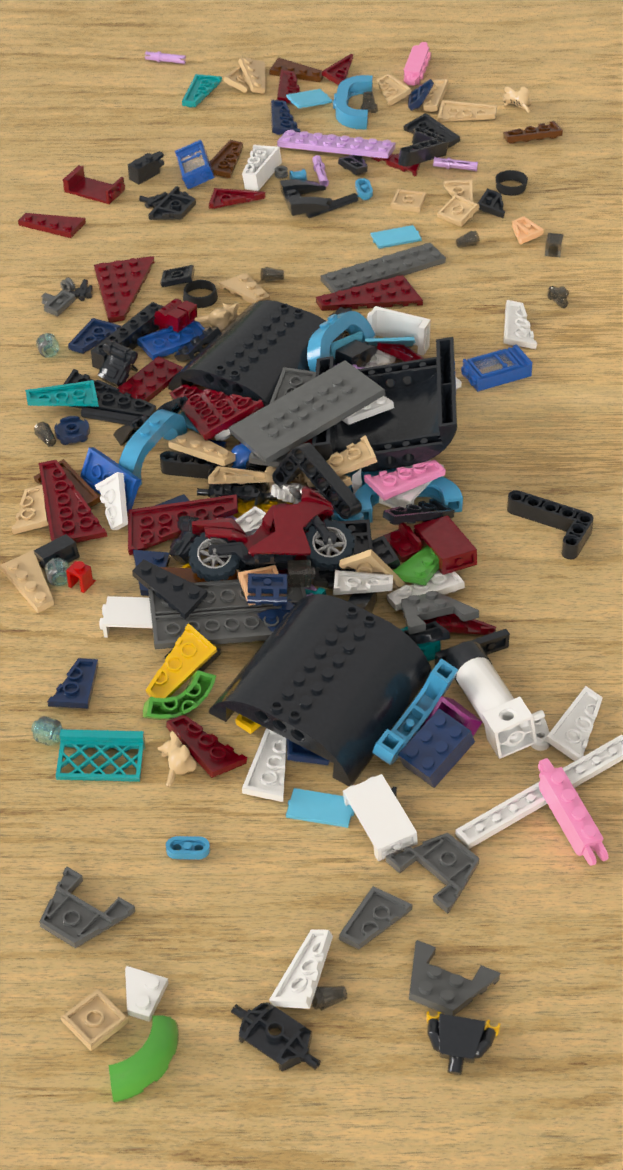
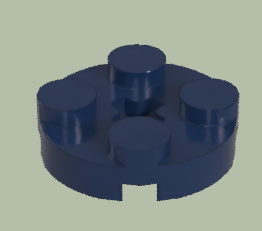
M79 416L64 417L54 427L55 436L63 445L85 442L90 433L88 421L86 419L84 421L80 420Z

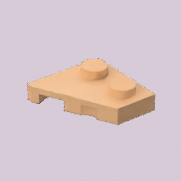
M525 216L512 221V228L520 245L542 236L544 233V229Z

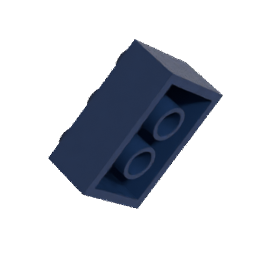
M438 709L398 756L404 767L435 788L475 743L471 730L441 709Z

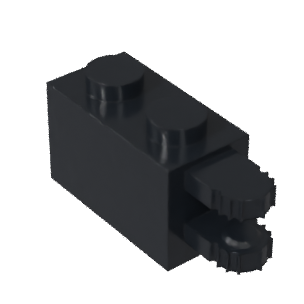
M160 151L154 154L147 153L129 163V180L139 185L160 174V167L165 164L161 160L164 157V153Z
M354 340L336 350L335 364L347 361L351 365L354 364L357 367H361L370 362L371 357L377 352V347L374 345L369 346L367 342Z

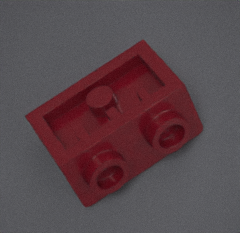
M401 523L398 530L384 535L402 563L418 553L423 545L421 538L416 536L411 527L405 523Z

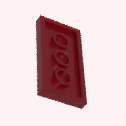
M158 356L118 387L119 392L123 394L127 392L134 399H142L149 402L168 387L172 378L183 367Z

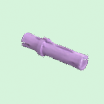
M160 51L157 53L145 52L146 55H150L145 56V60L181 64L186 62L180 60L186 59L185 55L166 54Z
M316 155L312 158L314 171L317 173L320 185L327 187L329 181L326 176L325 165L321 157Z
M434 157L433 167L477 171L478 162L454 160L450 157H447V159Z

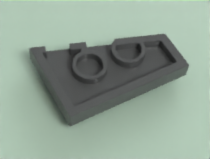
M372 886L340 932L339 940L357 949H361L412 910V904Z

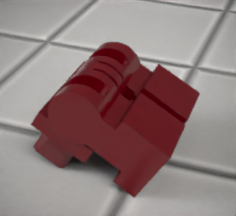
M175 298L155 312L154 324L159 325V330L168 329L172 326L174 331L180 332L187 324L189 325L195 321L194 319L197 317V304L189 301L182 302L180 299Z

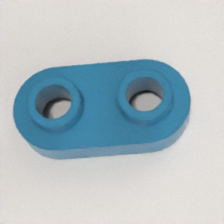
M365 178L355 181V189L358 196L363 200L370 199L373 196V188L370 181Z
M175 836L166 842V853L172 859L200 860L209 855L210 844L204 837Z

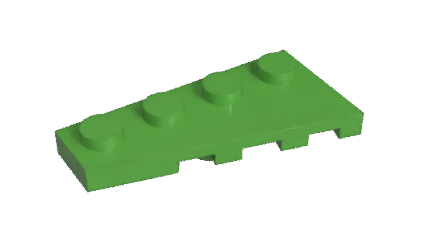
M427 545L393 571L404 582L426 586L439 569V558Z

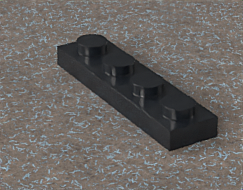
M503 629L471 641L479 643L488 655L508 648L510 633L507 629ZM455 646L435 652V666L441 658L446 661L448 653Z

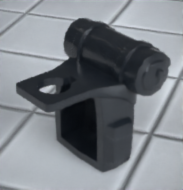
M107 340L105 342L103 350L108 356L102 364L98 376L108 384L120 387L126 382L131 369L136 372L138 371L133 365L138 358V353L116 341Z
M179 517L177 526L181 533L178 539L172 541L169 554L180 563H187L189 561L190 545L194 543L196 537H200V535L192 534V521L200 519L198 517Z

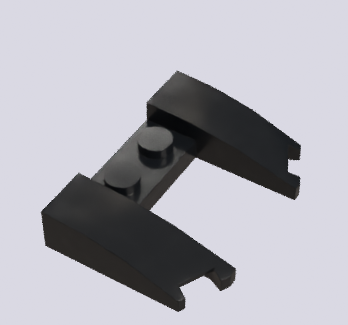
M303 179L280 180L281 193L292 216L328 210L329 205L327 204H332V198L300 196L301 194L326 190L325 185Z
M186 396L176 398L164 403L157 410L165 409L178 414L188 401V398ZM146 415L137 417L117 429L113 435L120 446L127 443L149 417Z
M370 519L338 521L340 524L344 523L346 528L352 531V536L354 535V555L370 549L373 550ZM339 538L336 539V542H342ZM352 568V569H338L339 571H351V572H355V571H356V570L353 569V568ZM319 571L320 578H325L329 583L327 588L334 590L335 571Z

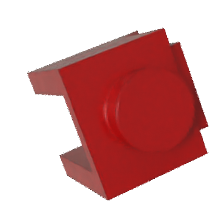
M75 561L66 570L68 587L72 588L79 581L82 593H85L96 581L92 577L91 566L84 564L82 561Z

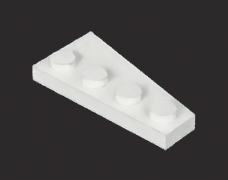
M507 300L505 305L503 343L511 346L517 344L520 347L536 349L537 342L534 340L533 331L530 330V322L527 321V313L523 303Z
M438 570L426 586L419 584L404 585L388 594L387 601L395 611L402 610L401 599L408 598L411 595L426 594L428 591H437L445 595L465 588V583L456 572L442 575L440 570Z
M585 686L544 741L574 761L583 757L603 697Z
M266 728L243 784V794L283 802L287 738Z
M310 930L269 999L273 1006L310 1009L333 938L329 930Z

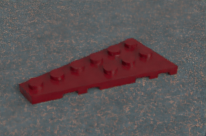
M401 275L316 297V303L322 311L338 310L340 307L358 309V306L386 308L392 307L394 304H402V307L409 306L411 303L423 306V299L407 279Z
M51 460L39 463L51 541L65 534L76 543L108 537L106 530L102 528L99 520L93 515L90 507L79 491L75 489L72 481L68 479L58 461Z
M237 494L129 509V556L133 554V550H145L178 537L181 533L177 526L180 516L198 517L208 520L209 518H226L239 513Z

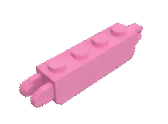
M421 42L419 46L412 47L404 68V83L407 85H419L420 81L423 80L426 67H428L429 60L431 59L428 43Z
M548 758L540 760L538 765L540 771L539 789L576 854L579 856L583 855L590 866L595 865L597 862L593 851L597 853L602 861L608 860V852L602 843L604 838L563 768H554Z

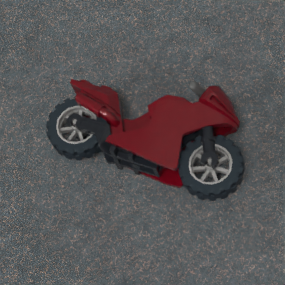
M304 486L301 495L295 487H291L289 492L294 496V504L283 503L271 506L262 518L261 526L253 535L247 536L233 518L218 517L212 520L198 519L192 521V534L200 535V537H196L194 543L190 545L189 564L192 567L193 573H196L200 579L204 578L207 582L227 580L230 575L233 576L236 569L243 572L272 565L276 566L279 574L309 572L310 562L315 568L319 567L322 571L326 569L335 571L337 568L342 569L339 566L341 559L353 556L355 538L354 535L352 536V531L349 528L347 529L344 523L340 524L337 520H326L333 515L334 509L331 502L326 500L320 493L308 486ZM339 538L342 542H336V539ZM315 544H319L321 548L316 549ZM342 546H343V549H342L341 552L338 551V550L335 548V547H342ZM200 555L207 556L208 558L201 560Z

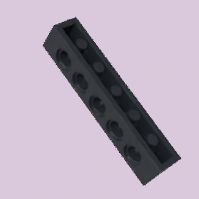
M151 302L91 350L92 366L100 370L102 364L107 359L108 354L103 350L107 340L116 341L134 350L139 346L137 338L156 332L159 329V325L154 324L155 312L164 306Z

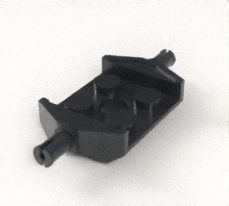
M237 483L213 484L209 489L197 488V496L214 498L237 494V497H241L242 500L255 498L254 505H259L267 499L278 501L277 497H273L269 492L267 493L262 484L253 483V485Z
M269 1002L261 1003L248 1011L237 1004L232 1008L231 1013L242 1019L239 1030V1042L242 1044L246 1041L279 1064V1070H287L301 1062H305L314 1070L320 1066L321 1061L309 1054L312 1031ZM276 1028L282 1031L276 1036L269 1033L271 1029Z

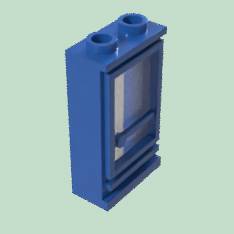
M202 140L175 151L182 179L187 189L215 178Z
M516 344L512 348L509 347L508 349L498 350L467 360L463 359L461 372L468 379L470 385L478 392L532 376L533 362Z

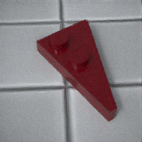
M349 54L324 69L322 76L339 86L348 75L353 54Z
M391 154L388 159L371 157V159L377 162L383 160L387 166L399 169L400 171H411L413 176H417L421 164L408 167L398 164L399 154Z
M214 188L209 202V209L265 199L266 194L263 191Z
M377 343L378 350L399 358L403 362L424 359L404 344Z
M454 613L423 620L426 624L436 621L450 633L488 635L496 632L497 628L476 619L463 622Z

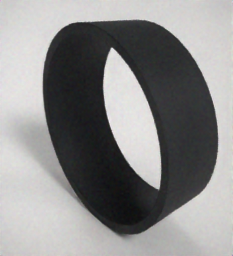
M516 170L502 171L495 177L496 189L501 194L509 196L522 194L526 190L528 177ZM504 181H517L522 185L510 187L500 183Z
M194 280L187 283L184 287L183 301L197 304V308L209 307L216 303L218 299L216 287L210 281ZM196 289L212 291L211 294L204 297H194L188 294V292Z

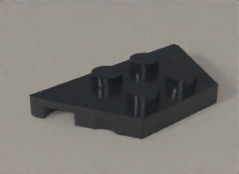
M176 186L148 214L149 220L182 219L196 205V199L189 196L185 191L182 193L180 187Z

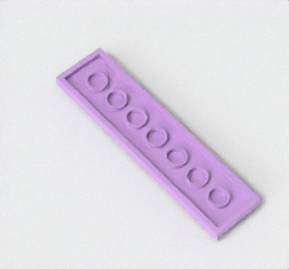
M287 130L277 141V147L388 159L395 149V142Z

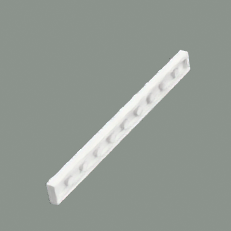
M623 735L616 737L563 768L574 788L623 760ZM539 782L456 829L455 835L470 849L543 807L547 802L539 789Z

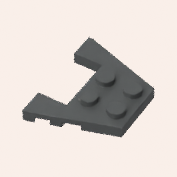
M428 591L426 594L411 595L408 598L401 599V607L409 634L426 631V623L423 620L454 613L463 622L479 618L478 609L437 591Z
M449 833L423 841L422 845L415 848L407 847L403 849V852L396 855L391 853L386 856V862L399 873L417 861L443 882L446 886L433 896V902L447 914L451 911L473 875L480 859Z
M66 867L61 881L56 886V892L53 898L49 900L39 921L41 928L70 946L77 948L135 913V906L120 897L103 913L71 893L83 882V876Z
M417 940L415 942L409 1000L446 1015L454 1016L469 1005L478 994L482 995L487 991L488 986L492 983L496 984L500 979V972L481 965L473 980L466 979L458 974L429 964L435 955L436 947Z

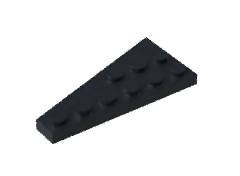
M73 369L64 384L91 381L92 379H90L89 375H81L78 373V370ZM94 380L98 406H69L79 409L86 407L134 416L146 415L147 417L156 412V405L142 399H134L131 397V394L127 392L123 394L119 392L118 388L100 380Z

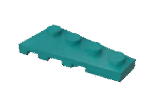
M195 74L182 100V106L196 107L222 82V76Z
M94 380L25 390L28 406H98Z

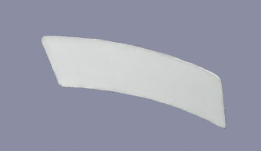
M361 469L352 476L353 494L362 486Z

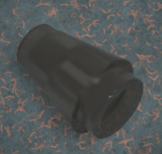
M472 230L456 239L458 248L474 246L480 242L477 231Z
M270 267L261 268V281L283 280L284 270Z
M45 422L36 424L34 427L35 435L48 447L54 446L56 439L50 425Z
M344 986L317 987L312 1000L314 1009L324 1010L343 1000H347L346 988Z

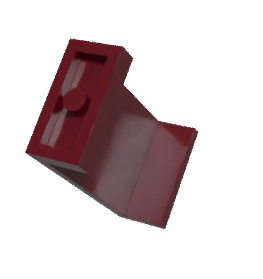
M80 165L63 179L64 192L105 204L112 203L125 191L124 177H120L114 184H109L85 177L84 167Z
M448 515L414 525V534L419 536L422 541L424 540L439 558V569L442 575L477 565V549Z

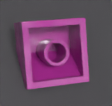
M441 696L423 726L438 709H441L471 730L473 736L482 724V721L454 699Z

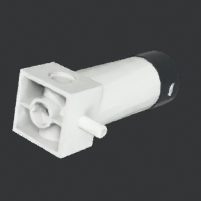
M466 641L456 645L448 653L446 662L458 669L454 679L460 685L484 723L487 740L498 758L501 759L536 744L534 722L545 717L544 711L540 710L531 714L521 697L513 698L479 643Z

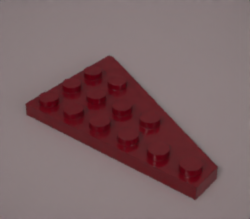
M154 256L131 258L122 261L116 260L114 262L94 265L108 322L125 321L131 304L135 302L142 283L145 282L148 273L151 271L152 264L155 263Z
M184 384L169 393L173 400L184 396L188 398L181 411L205 441L265 407L261 399L253 401L250 397H242L235 394L228 396L224 392H216L210 389L202 391L198 387H190Z

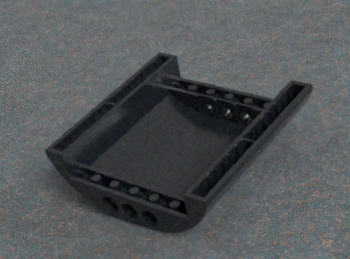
M272 300L255 302L247 307L172 378L168 389L173 391L183 384L191 387L195 383L217 392H224L228 396L235 394L242 397H250L253 401L261 399L264 406L270 404L283 367L310 371L307 360L308 343L312 334L320 328L319 325L326 322V320L311 312ZM341 334L332 343L342 339Z
M454 337L436 339L437 357L358 369L385 390L386 395L384 396L393 401L394 408L349 425L344 421H340L313 437L312 445L325 461L329 460L335 452L341 453L346 450V446L349 444H357L361 441L360 438L365 435L373 449L377 462L360 468L361 472L412 466L413 464L428 461L445 450L457 431ZM334 356L318 358L316 360V377L336 366Z
M323 594L309 595L295 604L209 709V714L227 722L231 715L236 712L333 762V778L350 787L374 756L372 752L377 741L387 729L392 730L426 683L432 669L419 646L392 623L343 599Z

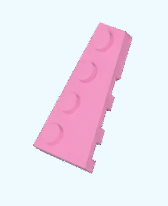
M436 460L413 464V468L400 467L394 472L387 473V471L379 472V475L372 477L371 474L364 475V481L385 501L444 476L445 468Z

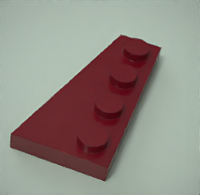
M281 70L277 100L293 104L286 96L287 94L300 92L295 72Z
M181 715L167 721L166 728L176 734L182 745L184 744L188 748L191 756L211 778L247 764L246 756L243 754L238 755L234 752L233 747L220 743L218 737L204 732L202 726L186 715Z

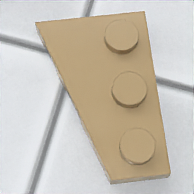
M389 73L377 79L389 107L412 93L411 88Z
M247 273L219 283L220 289L224 290L226 288L230 290L231 294H238L242 296L243 300L251 304L270 300V295Z
M42 485L25 489L20 502V511L15 517L16 523L11 529L13 535L49 525Z

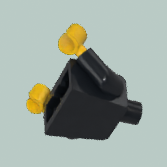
M430 1011L426 1013L427 1035L435 1051L440 1052L441 1058L449 1059L447 1072L455 1075H462L464 1062L474 1063L475 1058H481L488 1051L495 1037L499 1034L501 1026L500 1023L496 1027L490 1026V1019L487 1020L485 1026V1021L441 1014L439 1011L435 1017L430 1016Z

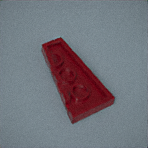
M25 213L18 220L19 226L67 238H72L86 223V219L82 217Z

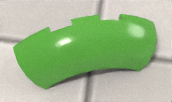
M197 670L190 677L187 688L181 694L168 698L150 697L144 703L143 717L165 720L191 712L208 696L215 683L216 675Z
M163 1015L152 1016V1029L142 1048L128 1059L109 1065L113 1103L142 1093L145 1087L154 1081L157 1082L167 1071L168 1065L173 1055L176 1054L178 1046V1025L174 1019Z

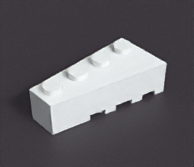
M253 145V151L250 152V158L247 160L248 164H246L243 171L245 190L259 191L275 172V168L280 166L282 163L280 147Z

